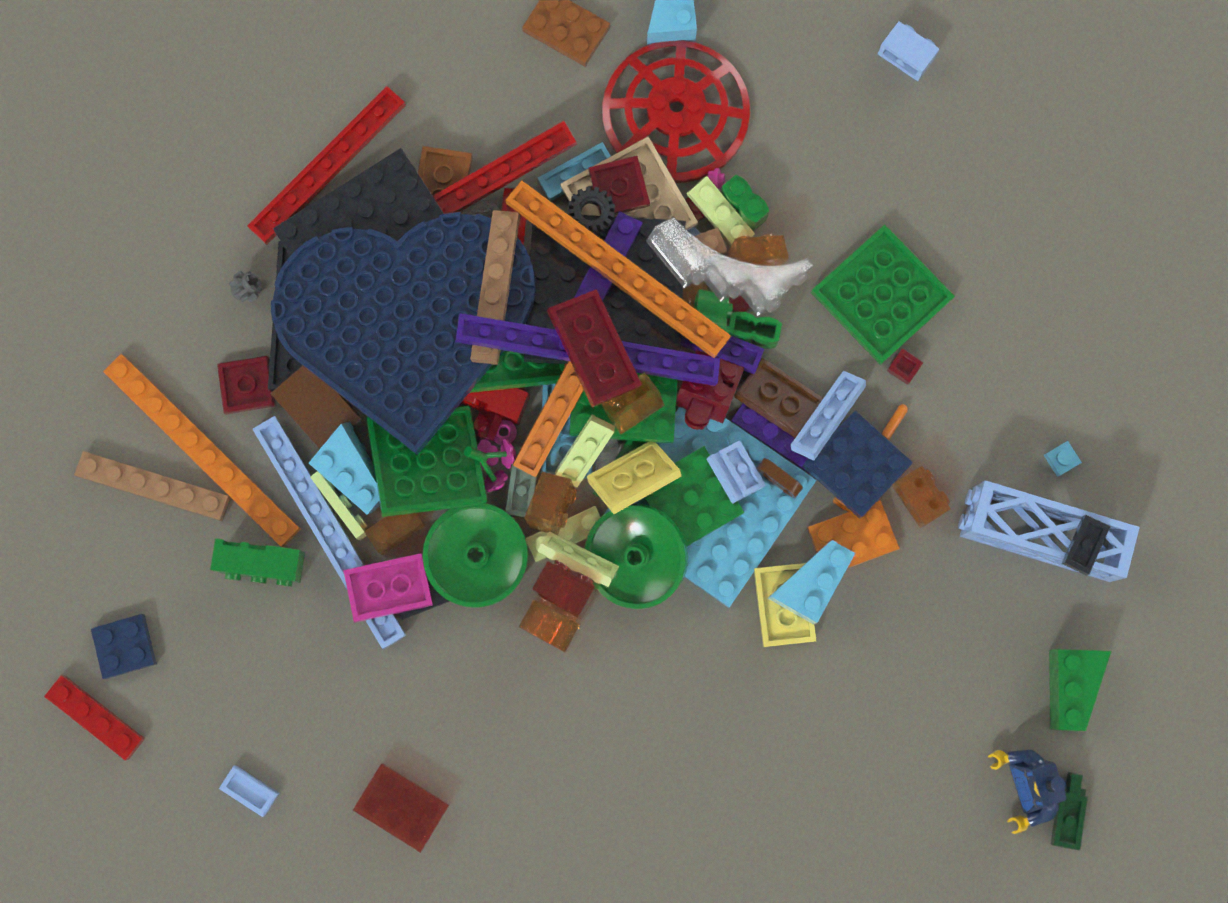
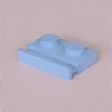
M740 441L707 458L708 463L732 504L766 486Z

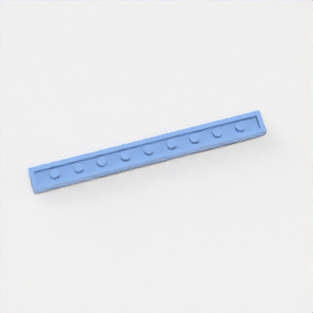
M273 416L253 428V431L347 588L343 570L365 565L323 494L310 478V472L276 416ZM394 614L365 620L382 649L389 647L406 636Z

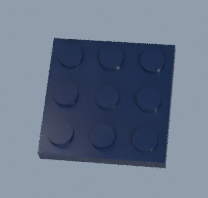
M855 410L832 434L816 459L812 460L809 458L803 464V467L861 519L913 462Z

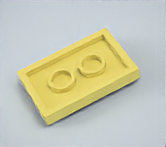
M647 442L589 474L587 479L591 487L612 513L615 514L681 477L680 469L656 442Z
M805 563L754 568L763 647L816 641L814 624L768 599L772 593Z

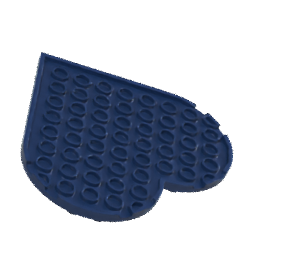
M460 212L439 215V218L426 223L424 221L405 233L398 241L372 229L362 230L354 229L353 227L334 229L331 233L319 238L315 236L301 245L284 263L274 283L275 291L273 300H271V316L278 334L277 336L284 348L301 365L417 455L493 365L472 362L470 359L472 345L455 342L459 314L477 316L492 220V218L476 214V216L461 214ZM517 237L505 321L525 324L533 307L536 282L531 259L526 248Z

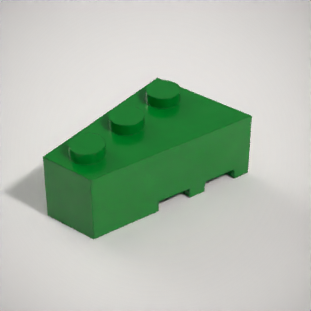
M215 538L210 570L225 574V579L241 581V576L251 577L250 582L266 584L267 579L277 580L276 585L292 587L293 582L301 583L305 552L298 549L253 545L246 542H226L224 539Z
M1049 650L1051 730H1087L1111 651Z

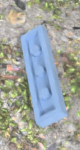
M843 371L792 442L791 450L815 460L866 387V380Z

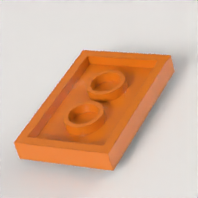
M881 500L877 501L861 519L850 511L807 527L816 552L820 551L831 540L854 552L855 555L848 568L900 549Z

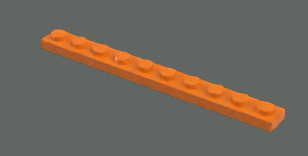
M521 181L506 199L507 205L519 212V214L711 357L715 358L730 339V334L525 182Z
M120 354L103 371L281 547H284L301 530L287 514L123 354Z

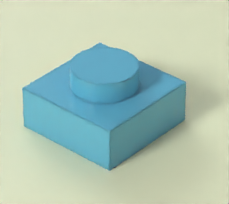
M1068 441L1044 454L1045 459L1057 477L1082 463Z

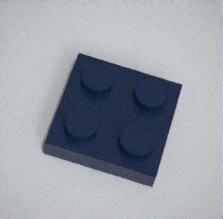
M145 614L135 615L91 628L102 679H110L157 665Z

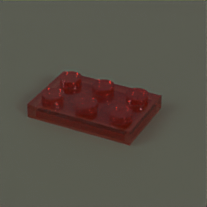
M381 763L353 811L421 853L450 804L384 763Z

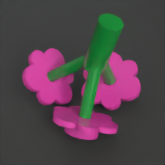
M508 438L503 439V445L500 447L501 452H498L497 446H491V442L486 439L479 442L477 445L478 449L467 446L464 449V455L479 461L481 468L488 474L486 480H484L485 490L491 492L501 489L508 479V475L504 470H498L493 474L489 465H496L499 461L498 457H501L502 465H505L507 469L511 467L516 458V450Z

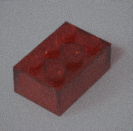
M555 560L554 563L547 561L532 591L537 596L582 619L596 594L593 580L581 573L576 577L571 574L570 567L558 560Z

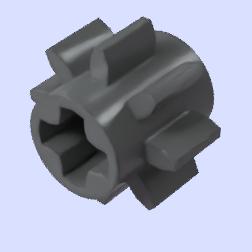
M239 271L233 276L234 280L229 282L232 295L237 300H241L242 303L247 299L253 302L259 297L258 293L263 290L260 278L256 274L251 273V271L245 274Z

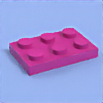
M422 553L343 570L354 623L432 606Z

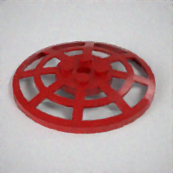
M684 40L656 42L640 48L629 55L610 77L602 103L603 124L609 143L616 154L647 138L655 129L669 136L668 148L654 142L652 144L658 154L667 156V170L674 182L686 183L708 176L709 171H714L715 168H723L735 156L748 130L750 101L747 88L740 74L718 52L699 43ZM676 47L675 58L661 59L648 66L637 58L655 49ZM686 48L707 53L719 60L723 65L711 71L708 67L697 61L686 59ZM628 65L632 66L638 74L630 83L626 98L611 99L612 90L618 77ZM675 65L674 77L666 78L662 81L652 72L663 66ZM685 66L695 68L706 76L697 83L684 78ZM728 73L733 75L740 89L743 109L728 106L726 90L719 80ZM645 78L653 87L648 98H633L637 86ZM714 84L719 93L721 105L706 103L703 90ZM673 102H680L684 108L680 112H674L669 106ZM625 108L626 121L633 136L623 146L613 130L610 109ZM632 108H647L649 122L641 129L637 127ZM706 113L720 115L717 126L710 135L701 126ZM727 116L742 119L736 139L723 154L714 141L718 139L727 122ZM693 132L701 141L691 147L678 148L679 137ZM707 148L715 159L714 162L700 169L676 172L677 157L694 155Z

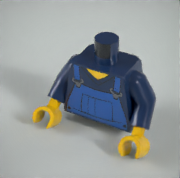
M1031 749L1009 751L1008 754L1002 750H996L988 757H995L998 760L997 763L990 766L991 769L996 770L1007 762L1010 763L1009 767L1024 814H1027V817L1019 815L1008 819L1007 823L1012 821L1018 823V830L1011 833L1017 834L1027 830L1028 825L1034 827L1054 819L1059 810V803L1066 800L1064 791L1066 784L1064 779L1059 776L1056 764L1052 761L1044 760L1043 757Z

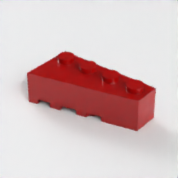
M525 387L472 392L460 404L470 406V408L478 411L495 413L503 417L502 420H508L513 424L519 425L530 396L526 392Z

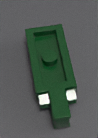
M1067 773L1064 790L1066 800L1059 803V810L1054 817L1051 845L1080 851L1088 800L1086 789L1081 788L1083 778L1081 774Z

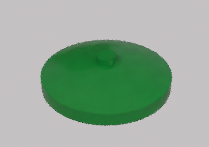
M481 503L451 508L434 522L425 539L423 564L431 585L441 596L460 606L481 608L504 600L518 587L526 572L528 547L523 531L508 513L496 506Z
M631 504L615 514L612 511L607 512L593 525L585 543V550L619 566L609 587L598 584L591 578L590 580L605 598L625 608L645 609L662 603L679 588L687 571L688 550L682 532L669 516L651 506Z

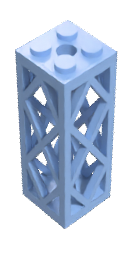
M986 480L974 486L972 490H968L965 498V504L968 505L966 514L961 515L958 523V529H961L960 537L1075 571L1061 564L1066 553L1048 535L1054 534L1068 549L1071 541L1063 532L1076 529L1082 516L1088 515L1111 526L1106 536V539L1109 541L1108 547L1106 548L1102 545L1096 558L1097 560L1105 557L1104 563L1095 562L1088 576L1108 582L1127 578L1140 527ZM992 500L997 501V502H1000V503L991 505ZM1013 508L1034 532L1017 536L996 512ZM1024 510L1035 513L1048 528L1041 529ZM988 515L1005 532V534L997 532L995 530V528L987 521ZM1050 518L1060 520L1066 523L1056 526L1050 520ZM1041 538L1048 547L1029 542L1028 540Z

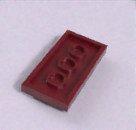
M597 289L550 307L547 310L592 408L642 386Z

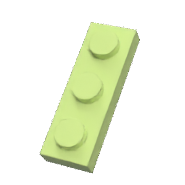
M707 176L686 193L714 228H719L721 236L734 251H737L755 235Z
M591 415L557 467L554 477L578 487L613 435L615 426Z
M318 471L310 476L355 538L361 541L369 534L365 530L368 525L359 514L354 516L349 508L352 507V504L344 494L339 496L334 489L335 486Z
M596 506L525 538L536 563L547 558L544 554L538 552V549L549 531L574 544L586 540L593 525L601 518Z
M550 531L538 549V552L544 554L548 559L555 560L569 567L572 571L579 572L591 578L594 582L609 587L619 566Z

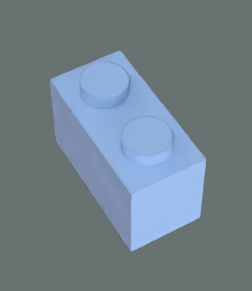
M898 21L881 44L878 55L916 81H919L935 59L939 48L936 47L932 40L918 35L911 26L904 25Z

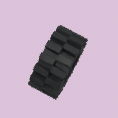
M589 186L586 187V191H583L581 188L578 190L577 195L573 194L568 205V215L596 234V236H601V232L606 233L608 227H611L613 223L615 206L612 204L613 199L611 196L607 197L605 190L599 192L598 187H595V190H591ZM587 204H595L601 209V215L596 220H587L581 214L582 208Z

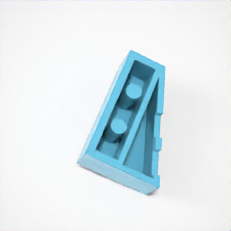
M655 0L647 33V46L663 41L684 40L695 42L697 25L694 0Z
M351 422L342 423L310 460L309 464L368 515L376 511L380 506L374 464L365 451L367 449L364 444L360 442L355 434Z
M831 540L772 593L768 599L812 624L818 623L855 553Z

